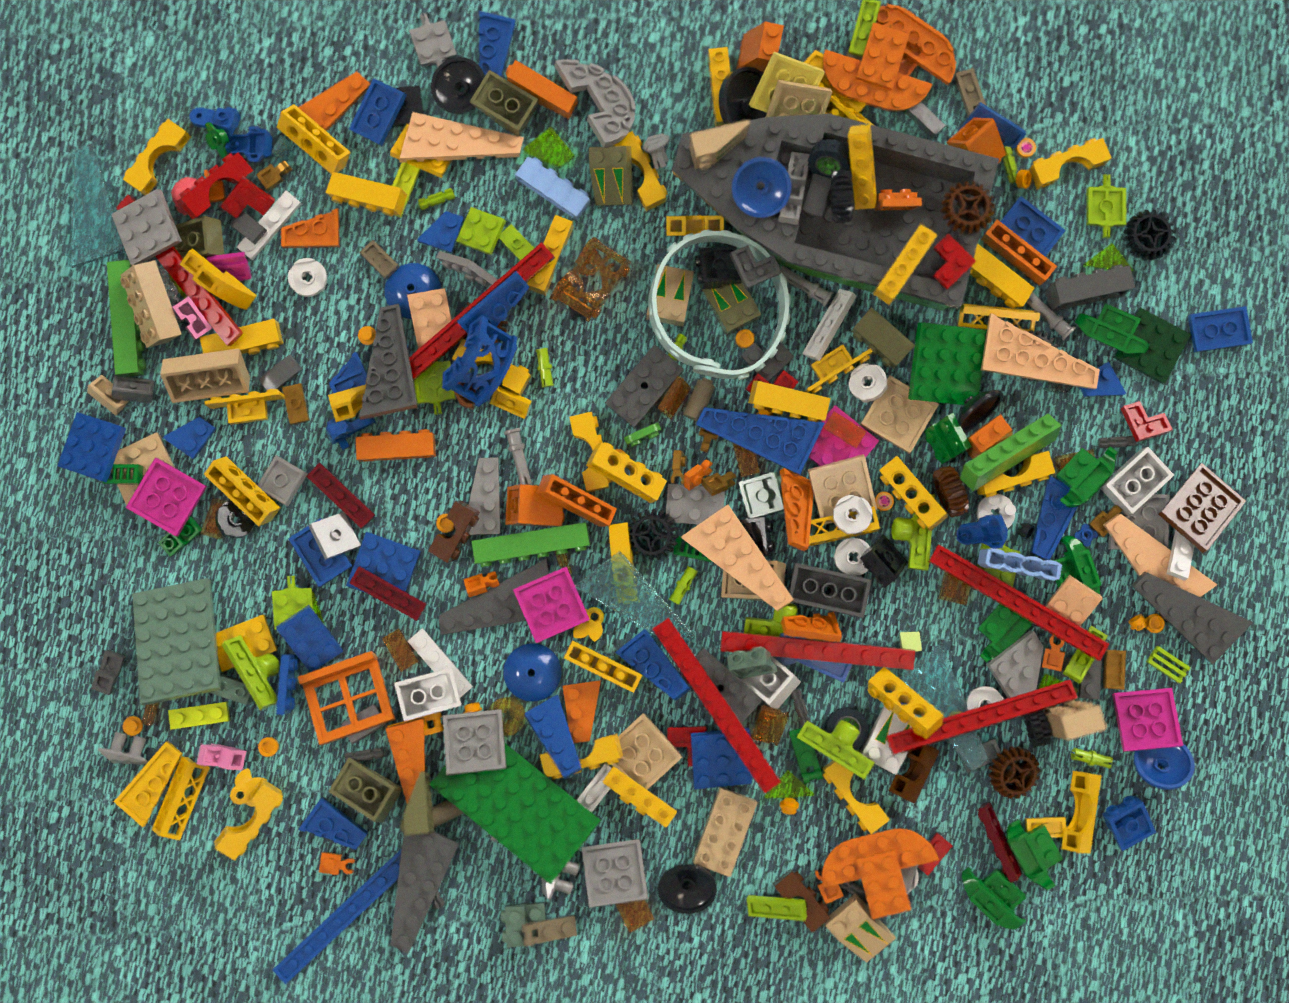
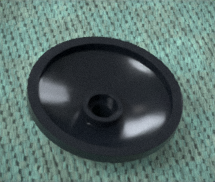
M465 57L450 58L440 64L432 76V96L435 102L446 112L452 114L470 112L476 108L470 103V100L483 81L485 74L481 67L471 59ZM461 87H465L463 92L459 91Z
M1000 390L981 392L974 397L970 396L964 402L965 406L961 409L958 416V423L964 433L976 428L996 410L1004 396Z
M683 864L670 868L661 876L658 883V896L661 902L668 909L682 914H692L705 910L713 903L717 894V885L712 874L706 869L692 864Z

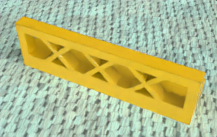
M962 303L958 326L987 329L988 325H985L980 319L992 313L1000 319L1003 317L1011 318L1014 321L1011 324L1013 326L1017 325L1022 331L1029 332L1033 330L1034 332L1035 323L1040 319V313L1034 310ZM964 313L974 314L976 317L970 323L963 322ZM1022 319L1031 320L1030 328H1021L1018 322Z
M875 506L871 507L873 522L863 532L858 534H845L843 531L837 530V526L834 531L830 532L822 528L826 521L834 523L833 515L811 520V525L818 528V531L815 535L810 536L809 547L878 532L880 526ZM856 511L849 512L848 517L856 519L854 515H857L858 513Z
M181 756L152 827V830L158 836L175 840L181 839L209 771V766L199 765L190 758ZM194 768L202 769L200 776L193 779L192 773ZM193 786V793L190 796L185 797V790L188 787ZM185 804V812L178 816L176 813L178 807ZM178 823L179 827L176 834L168 833L170 826Z

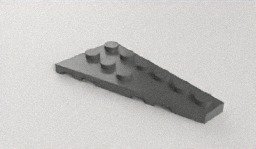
M399 304L381 307L379 310L376 326L377 332L373 341V353L370 357L366 389L362 398V410H360L359 414L360 420L418 408Z
M547 559L499 583V586L488 589V592L476 595L440 614L438 618L441 635L526 621L513 589L548 575Z
M1145 571L1131 585L1211 664H1214L1253 623Z
M405 832L403 833L391 946L409 954L459 845L458 842L437 832L416 836H405Z

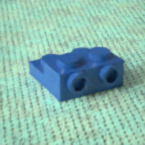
M1136 795L1126 796L1122 803L1117 806L1110 805L1106 808V812L1102 813L1108 829L1112 832L1118 847L1122 851L1156 833L1143 801Z

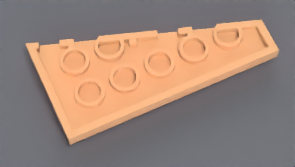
M413 112L401 151L400 162H406V160L422 162L424 159H436L437 161L466 160L467 157L484 159L485 156H495L496 158L519 157L523 137Z
M992 313L989 314L981 371L1097 389L1099 369L1068 355L1067 352L1051 346L1050 343L1025 330L1022 331L1010 322H1005Z
M726 505L681 536L683 540L777 611L794 601L729 505Z
M1118 513L1103 524L1138 576L1145 571L1198 597L1203 596L1217 586L1215 582L1193 566L1190 567L1189 577L1185 581L1168 575L1167 569L1171 550L1122 514Z

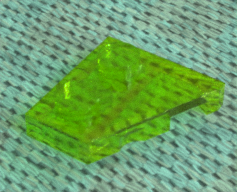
M549 127L523 148L524 153L560 169L575 157L552 127Z

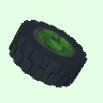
M826 139L816 142L808 158L810 171L830 179L833 171L838 169L850 171L849 147L845 146L842 142H838V140Z
M842 707L836 709L826 719V732L832 733L839 721H847L859 730V735L853 743V748H860L866 742V738L869 735L867 719H865L862 713L853 708Z

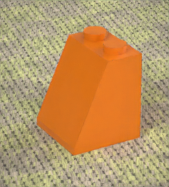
M765 21L743 35L736 69L753 67L764 73L773 52L778 53L784 25Z
M972 118L946 142L949 146L998 158V164L1001 162V158L1006 155L993 118Z
M1000 414L967 437L972 447L966 450V452L974 459L1012 436L1013 430Z
M519 484L507 487L505 525L562 526L565 515L563 507L536 493L539 486Z

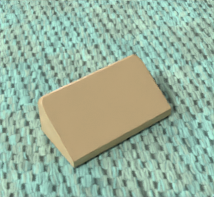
M101 375L88 385L87 392L116 416L129 401L112 399L113 383Z

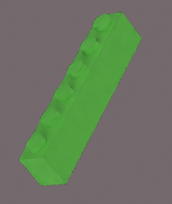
M129 260L107 262L115 375L122 377L144 375V370H146V361L142 354V351L145 350V344L140 337V328L134 321L133 309L128 304L126 289L122 287L120 275L132 267Z
M1050 414L1044 415L964 465L960 479L972 491H975L1054 442L1062 425Z
M586 522L472 541L475 564H480L481 567L492 566V562L499 561L500 564L511 563V559L518 558L519 561L530 560V556L537 555L538 558L548 557L551 552H556L557 555L567 554L570 549L580 552L587 550V547L591 546L588 523Z

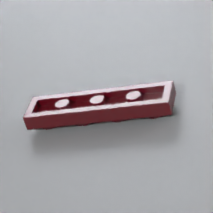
M320 462L306 476L361 529L376 516Z
M360 566L349 582L416 621L419 620L427 606L423 601Z
M991 802L983 803L977 809L978 817L984 823L988 839L993 843L995 855L1001 861L1004 875L1008 877L1010 883L1017 881L1022 875L1021 869L1006 842L1007 838Z

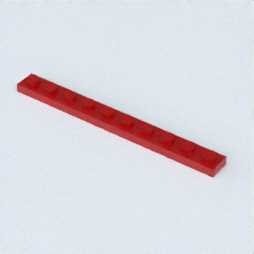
M128 194L116 209L120 210L136 201V199ZM174 246L156 255L157 260L186 296L190 297L227 346H232L242 336L243 332L212 293L192 280L194 275L180 265L183 258Z
M542 242L409 357L413 381L467 335L466 331L457 322L461 317L514 272L517 271L527 283L555 258Z
M939 544L928 561L1097 661H1101L1109 646V643Z
M667 618L652 629L763 793H767L781 783L670 619Z
M722 631L720 651L724 652L739 650L748 652L752 651V648L763 647L770 652L771 656L909 670H914L916 652L914 649Z
M1066 680L943 718L942 725L927 739L922 735H917L912 728L887 735L886 739L892 756L1070 702L1076 700L1078 696L1071 680Z

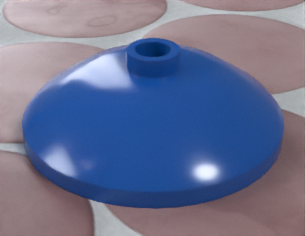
M756 157L750 159L738 168L733 177V198L737 206L744 213L753 217L764 218L778 213L787 204L791 195L792 185L789 173L781 163L772 158ZM759 182L764 183L762 189L757 188Z
M408 263L399 266L387 279L385 298L389 306L400 305L403 318L412 319L407 295L441 289V284L437 275L429 267L418 263ZM413 285L414 290L408 291V287Z
M535 643L525 644L516 648L508 656L504 665V680L510 692L517 698L530 702L540 701L549 697L557 689L561 679V665L555 653L546 646ZM530 669H533L535 671V675L533 677L528 675V671Z
M1184 744L1182 747L1134 752L1133 760L1138 774L1144 781L1156 788L1164 790L1178 789L1187 784L1194 773L1195 763L1193 756Z

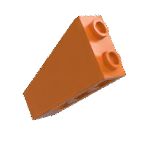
M517 60L514 61L513 65L510 64L506 70L507 81L536 97L538 104L570 119L578 103L577 96Z

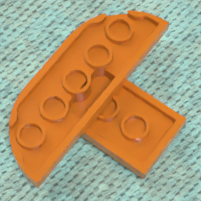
M891 4L880 6L876 20L877 24L909 34L898 73L910 76L916 66L919 65L937 79L949 85L956 69L954 49L949 40L942 33L903 7Z
M877 23L872 24L861 61L826 49L823 53L822 66L824 74L830 86L838 94L885 111L900 112L914 107L926 97L932 84L898 73L909 34Z
M902 828L889 829L852 838L837 845L830 852L824 863L822 884L823 888L862 879L872 919L911 910L900 869L936 861L939 858L933 846L920 834Z

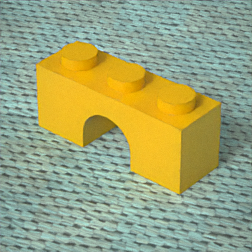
M721 215L666 216L667 236H685L690 233L694 235L701 233L703 230H724V218Z

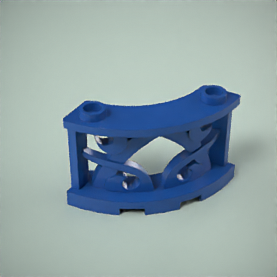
M483 315L469 324L468 336L464 344L466 350L463 356H458L454 363L443 372L442 388L460 394L474 402L478 407L484 402H488L509 370L514 353L517 350V337L515 335L510 336L490 324L488 318ZM496 338L499 339V340H501V341H503L502 343H500V342H496V343H495ZM490 352L493 360V369L477 376L476 358L486 356ZM471 385L472 388L476 390L475 393L469 390Z

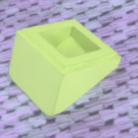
M900 632V648L922 651L920 633Z

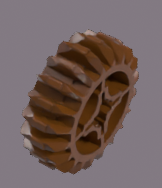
M965 181L963 186L957 183L956 188L950 187V193H945V199L941 202V205L945 207L941 208V212L946 214L942 218L943 220L949 219L947 227L952 224L954 225L953 232L959 228L961 229L960 234H963L965 230H967L968 235H971L973 230L979 233L980 228L985 229L987 227L986 223L992 221L991 216L995 214V211L992 209L995 207V203L991 202L993 196H987L989 189L982 190L983 184L975 187V181L972 182L971 186H969L968 181ZM965 195H972L974 198H967ZM954 199L957 201V205L959 207V211L957 214H955L953 210ZM979 202H981L983 207L982 217L980 216L979 210L977 209V205ZM973 204L971 210L969 209L963 212L965 206L967 207ZM962 218H969L971 222L964 221Z
M944 466L934 471L933 482L947 515L958 517L968 512V495L958 472L951 466Z
M1010 746L1009 750L1002 748V754L996 753L998 758L996 760L991 759L994 763L993 766H988L992 771L988 773V776L991 778L989 782L993 789L1003 797L1008 799L1013 797L1019 799L1020 795L1026 797V792H1032L1031 787L1037 786L1035 781L1040 779L1037 775L1041 772L1038 767L1039 762L1036 760L1035 755L1027 749L1018 746L1016 748ZM1016 760H1023L1024 762H1022V763H1019V762H1018V763H1015L1014 761H1016ZM1008 782H1009V783L1014 782L1013 785H1005V784L1008 783Z

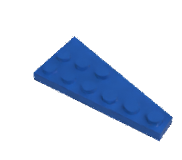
M704 407L696 426L800 475L825 423Z

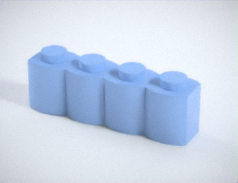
M527 157L516 172V179L575 220H578L590 203L589 194L582 189H575L573 183L568 179L564 178L562 180L559 178L555 170L544 168L542 166L543 163L537 158Z
M981 549L977 563L984 568L998 569L1003 572H1016L1022 576H1034L1041 580L1060 579L1062 565L1057 561L1041 560L1038 557L1023 556L1015 552L1005 553L1000 549Z

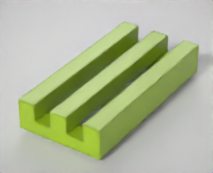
M1159 646L1154 648L1146 661L1179 684H1181L1182 678L1186 676V672L1191 668ZM1157 652L1161 653L1162 655H1164L1165 657H1167L1183 669L1180 670L1170 662L1166 661L1165 659L1157 655ZM1153 659H1157L1158 661H1160L1161 663H1163L1164 665L1178 673L1179 676H1175L1174 674H1172L1171 672H1169L1168 670L1154 662Z

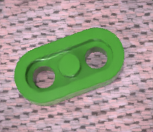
M655 423L624 437L625 443L635 447L641 444V440L648 437L650 440L659 436L661 427L659 423Z

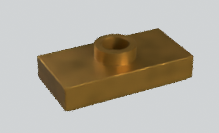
M299 383L282 387L290 425L310 421L303 385Z
M1105 651L1103 688L1125 690L1126 651Z

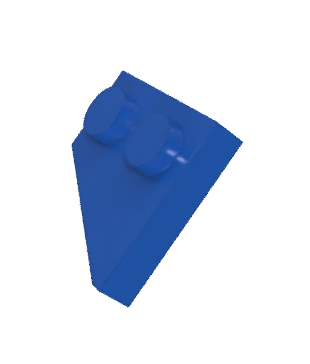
M445 211L418 237L417 242L453 253L464 217Z
M357 352L352 354L346 365H343L339 373L329 382L333 393L366 384L367 372Z
M1109 362L1097 367L1099 369L1097 389L1079 387L1084 397L1122 396L1126 394Z
M198 417L168 433L163 439L192 459H195L217 428L203 418Z

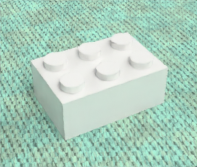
M1149 447L1140 449L1119 468L1100 489L1115 505L1122 509L1121 512L1124 515H1129L1142 506L1174 474Z

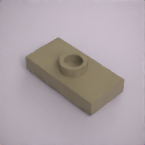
M374 240L359 252L385 280L399 268V265Z

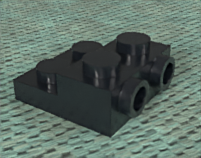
M736 246L699 248L698 256H695V267H699L700 273H697V282L702 284V289L721 288L723 284L741 283V278L730 257V253L737 250Z
M767 517L739 520L763 556H772V552L775 551L774 540H771L770 533L773 532L772 521H769Z
M884 534L880 535L860 557L864 567L870 570L875 575L876 581L879 584H883L884 587L894 582L908 564V561Z

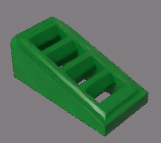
M113 464L112 479L108 478L107 483L103 482V484L139 485L143 479L144 466L139 464ZM117 469L120 470L119 479H116ZM124 470H126V479H123ZM131 470H133V479H130Z
M681 536L676 539L678 544L674 548V555L711 563V560L703 557L702 553L699 552V555H695L696 549L693 546L691 554L687 553L689 547L687 542L685 543L684 551L680 552L681 543L685 540Z

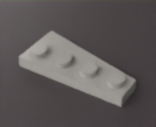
M498 457L479 458L469 505L480 511L478 515L479 521L474 528H471L470 535L501 534Z

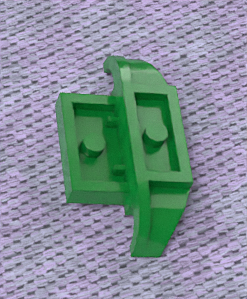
M1106 303L1098 319L1080 313L1075 320V323L1088 338L1097 340L1123 353L1146 354L1150 346L1145 340L1133 335L1141 321L1140 318Z
M1110 446L1102 457L1096 459L1085 449L1081 448L1056 476L1070 488L1069 492L1060 499V502L1069 508L1086 504L1111 477L1118 452Z
M1069 535L1063 536L1060 542L1064 543L1067 552H1064V557L1053 560L1062 565L1060 579L1055 580L1058 588L1071 575L1100 595L1101 582L1089 549H1086L1078 539Z
M998 604L977 628L990 641L979 656L986 662H990L1020 639L1032 626V622Z
M1016 819L1007 827L1006 842L1024 875L1048 891L1055 884L1048 876L1047 869L1063 860L1045 825L1041 824L1027 833L1023 830L1020 824L1021 821Z
M969 866L962 872L963 884L969 900L997 926L1000 925L1007 929H1018L1026 922L1024 918H1019L1014 910L1016 906L1026 899V895L1013 882L1010 883L1009 879L998 868L992 871L985 879L981 877L978 879Z

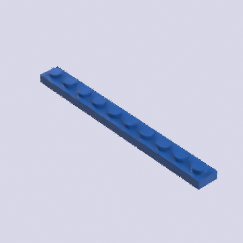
M402 849L272 969L284 984L288 983L398 879Z

